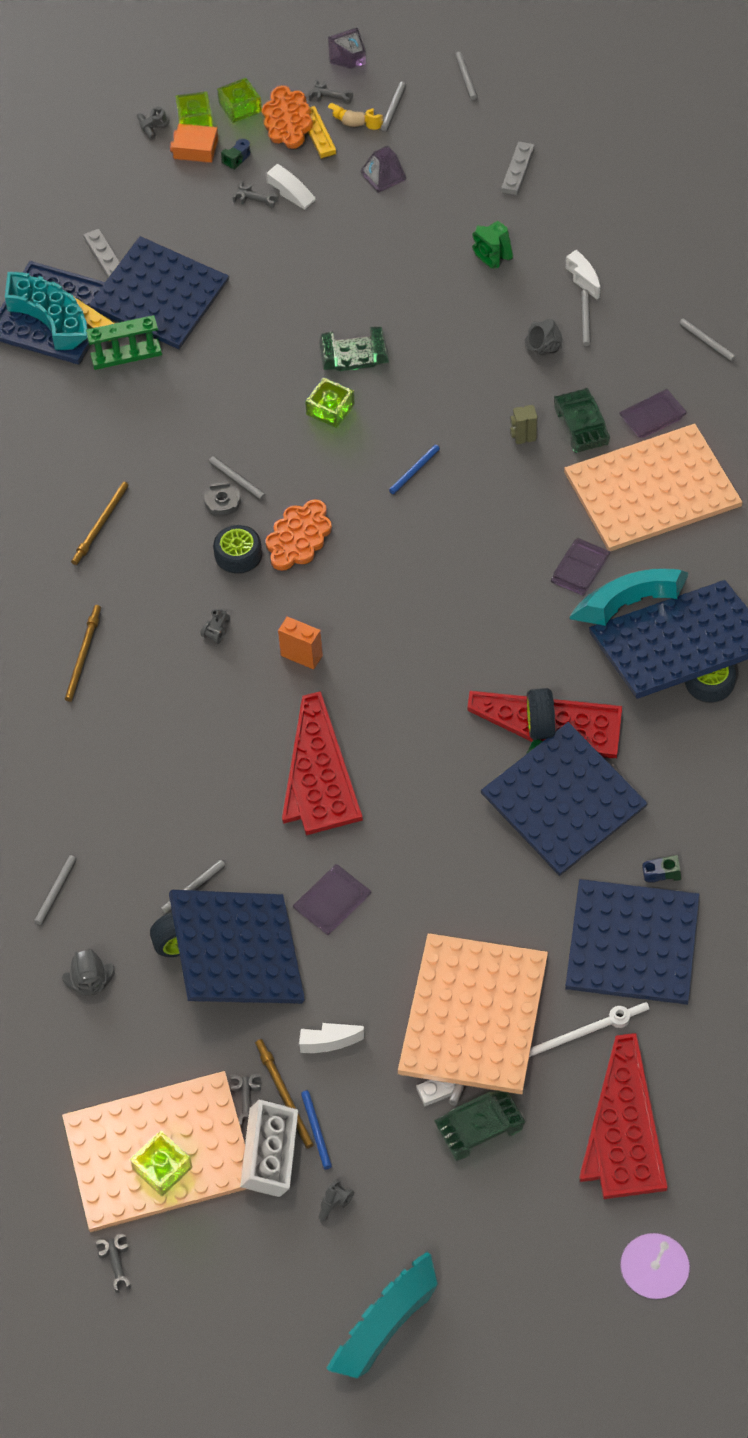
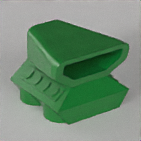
M496 221L488 227L477 225L475 232L472 233L473 240L475 241L472 249L481 261L492 269L499 268L500 258L506 260L513 259L509 232L505 225L500 221Z

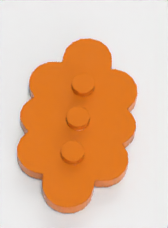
M278 86L271 92V100L262 107V114L265 117L264 125L272 142H284L286 147L294 149L302 145L304 134L313 127V120L310 117L311 109L306 103V97L303 92H291L287 86Z
M314 499L306 502L303 507L297 505L290 506L284 511V518L274 523V532L270 533L266 538V548L272 553L270 558L273 568L283 571L290 569L294 563L307 564L313 560L314 551L323 547L324 537L328 536L332 530L331 521L326 517L327 510L324 502Z

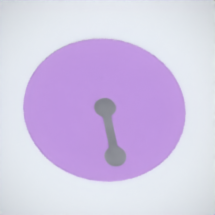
M650 1233L635 1238L627 1245L621 1258V1271L626 1283L636 1293L647 1298L661 1299L672 1296L684 1286L689 1275V1260L682 1246L674 1239L666 1235Z

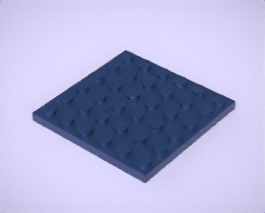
M139 236L91 300L89 307L117 322L154 315L158 330L152 331L153 338H158L159 341L180 349L228 282L229 275Z
M29 261L22 272L29 273L30 276L36 278L41 276L48 282L53 281L59 284L64 291L70 293L87 306H89L91 300L105 283L33 261ZM5 301L0 307V342L78 365L90 346L87 337L72 350H55L52 333L42 321L25 313L8 312Z
M569 722L558 729L553 738L545 739L481 789V794L559 876L647 807L648 804Z
M579 879L565 989L688 1005L699 893Z
M193 890L170 891L169 898L188 1001L302 1004L305 997L283 894Z

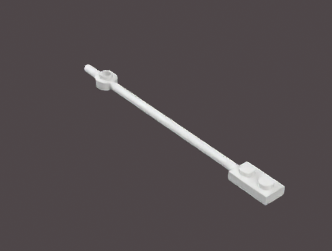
M645 1002L629 1009L623 1006H615L611 1009L607 1018L531 1047L529 1057L609 1025L623 1028L628 1025L630 1017L649 1010L648 1003ZM621 1013L623 1016L618 1017L616 1014ZM429 1080L416 1085L424 1107L450 1097L455 1087L454 1083Z

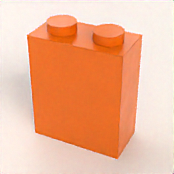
M179 124L177 130L174 131V142H171L170 145L173 158L212 163L219 140L217 127Z
M287 616L278 629L281 656L314 670L323 656L321 630Z

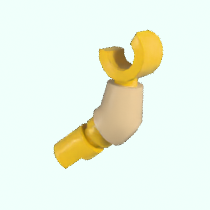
M334 103L328 106V108L334 110L333 117L342 121L346 126L357 127L363 126L365 123L366 127L372 130L380 129L382 126L383 115H374V108L367 110L366 115H364V112L347 111Z

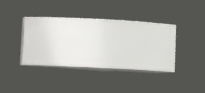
M276 164L266 173L267 183L279 189L281 196L304 210L316 201V198L303 183L279 164Z
M577 250L573 251L566 257V269L573 274V282L584 290H588V293L595 299H599L600 284L593 267Z
M322 1023V1030L301 1029L300 1053L329 1052L353 1045L364 1039V1026Z

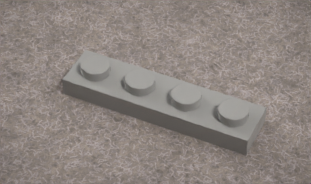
M518 141L501 187L502 193L518 195L534 151V144Z
M99 229L83 234L86 243L109 278L120 263Z

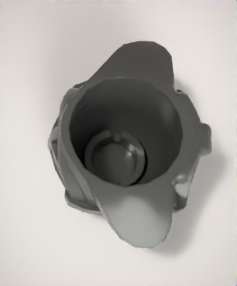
M547 319L542 322L534 321L525 338L527 350L537 351L540 355L555 352L562 346L563 342L562 334L553 319Z
M92 949L75 952L70 965V973H64L62 980L66 986L82 995H95L101 992L112 978L114 966L111 963L104 965L102 959Z

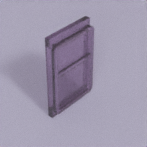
M665 389L621 411L619 415L639 438H644L682 419V416L686 415L687 411Z
M577 538L555 570L551 582L584 596L609 557L610 551Z

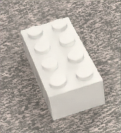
M260 1099L250 1107L240 1187L280 1197L289 1190L298 1116L297 1109Z

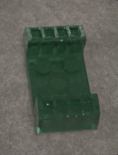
M369 327V337L334 340L333 332L321 334L319 345L323 370L347 371L372 368L377 364L389 362L382 327Z
M588 388L554 396V408L558 418L563 417L571 435V447L574 453L609 445L610 436L605 421Z
M499 1090L479 1096L434 1120L456 1161L470 1156L471 1148L504 1132H507L509 1137L518 1133L525 1124V1120L510 1094Z

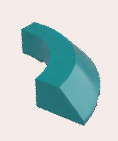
M7 272L5 302L8 312L25 313L42 321L52 333L55 350H72L87 338V324L83 310L70 293L64 291L59 284L53 281L48 282L41 276L36 278L30 276L29 273Z
M649 569L624 575L599 587L586 596L573 610L570 619L606 626L610 618L618 612V608L624 604L628 606L641 601V598L647 596L677 599L686 582L688 572L677 569Z
M429 1252L412 1262L414 1267L408 1271L404 1269L394 1282L391 1281L381 1292L383 1297H380L374 1305L371 1304L361 1316L364 1320H360L351 1329L349 1334L352 1337L343 1346H339L328 1364L327 1370L354 1378H359L370 1370L374 1361L392 1336L414 1312L430 1300L438 1286L432 1257Z

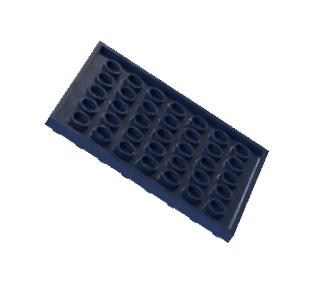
M726 580L682 594L677 599H667L609 620L606 626L597 624L589 627V633L636 699L748 660V608Z

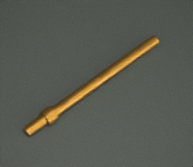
M122 482L84 542L80 543L76 549L77 552L71 560L72 564L77 565L81 558L87 554L92 541L128 488V483Z
M94 605L92 614L88 617V627L65 696V700L69 702L73 699L94 630L99 623L98 617L101 611V606Z
M262 1039L257 1040L255 1044L261 1054L260 1059L263 1065L267 1067L285 1106L296 1109L274 1064L275 1059L272 1053L268 1052ZM298 1113L296 1128L305 1147L308 1149L314 1146Z

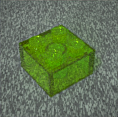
M246 77L217 88L218 102L233 123L262 112L261 97Z
M207 91L175 96L179 124L213 127Z
M323 377L305 401L306 415L337 428L355 405L354 390Z
M161 1130L130 1159L132 1169L161 1197L193 1168L191 1158Z

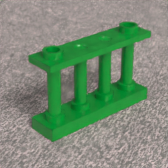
M152 315L87 329L89 345H95L96 352L90 353L94 370L162 356L158 338L153 339L152 331L158 330L155 316ZM146 333L147 341L136 343L135 335ZM129 337V345L119 346V338ZM111 340L113 348L102 350L101 342Z

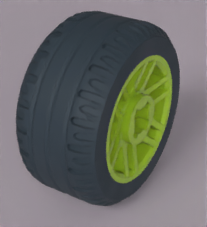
M244 525L228 526L222 529L214 539V557L219 567L223 570L239 574L248 572L259 564L262 557L261 539L252 528Z
M734 665L686 681L685 685L688 692L697 700L709 703L719 702L732 693L735 686L736 670Z
M548 688L531 689L527 692L528 728L530 738L533 740L553 738L555 735L554 700L552 691Z
M171 912L157 919L150 928V937L154 949L159 955L164 957L180 956Z

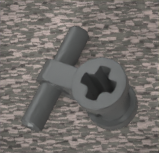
M162 107L153 108L150 112V117L145 119L142 113L137 114L142 130L147 133L150 139L155 137L152 131L154 127L164 128L169 124V118Z
M213 609L211 612L213 618L211 622L207 621L203 625L201 636L204 638L209 637L219 644L225 636L226 630L223 626L225 621L230 620V615L222 609Z
M335 1179L328 1187L326 1195L322 1199L318 1218L321 1221H326L329 1211L333 1210L338 1204L343 1208L347 1206L354 1195V1191L346 1189L339 1180Z

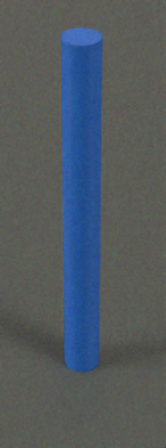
M435 444L389 489V492L395 494L440 450L439 446Z
M303 1091L301 1093L322 1165L324 1169H329L332 1165L309 1091Z

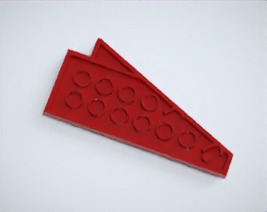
M321 691L302 696L282 814L283 824L301 819L306 835L363 821Z
M478 691L469 692L467 711L531 742L533 741L530 738L528 728L527 696ZM553 699L555 732L569 722L602 757L617 759L622 706Z
M636 1033L615 1036L579 1177L580 1182L600 1180L603 1199L667 1191L668 1188Z

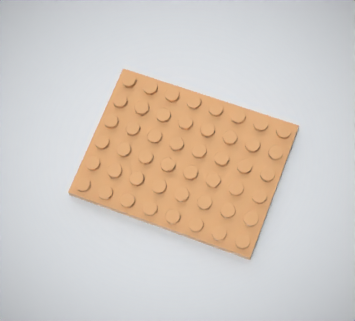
M696 424L564 468L565 475L609 552L742 506V500Z
M428 933L398 1074L523 1094L548 952Z
M225 1071L62 1115L90 1232L246 1190V1188L240 1187L245 1143Z

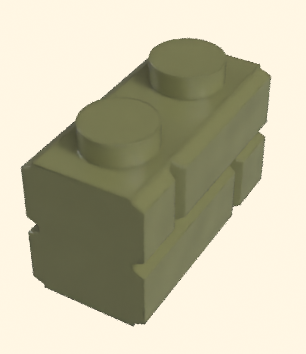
M528 405L524 406V408H514L513 416H510L512 426L510 427L511 438H514L517 444L526 443V441H536L537 414L535 407Z

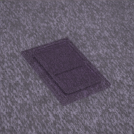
M335 864L293 905V908L329 935L371 894V890L338 864Z

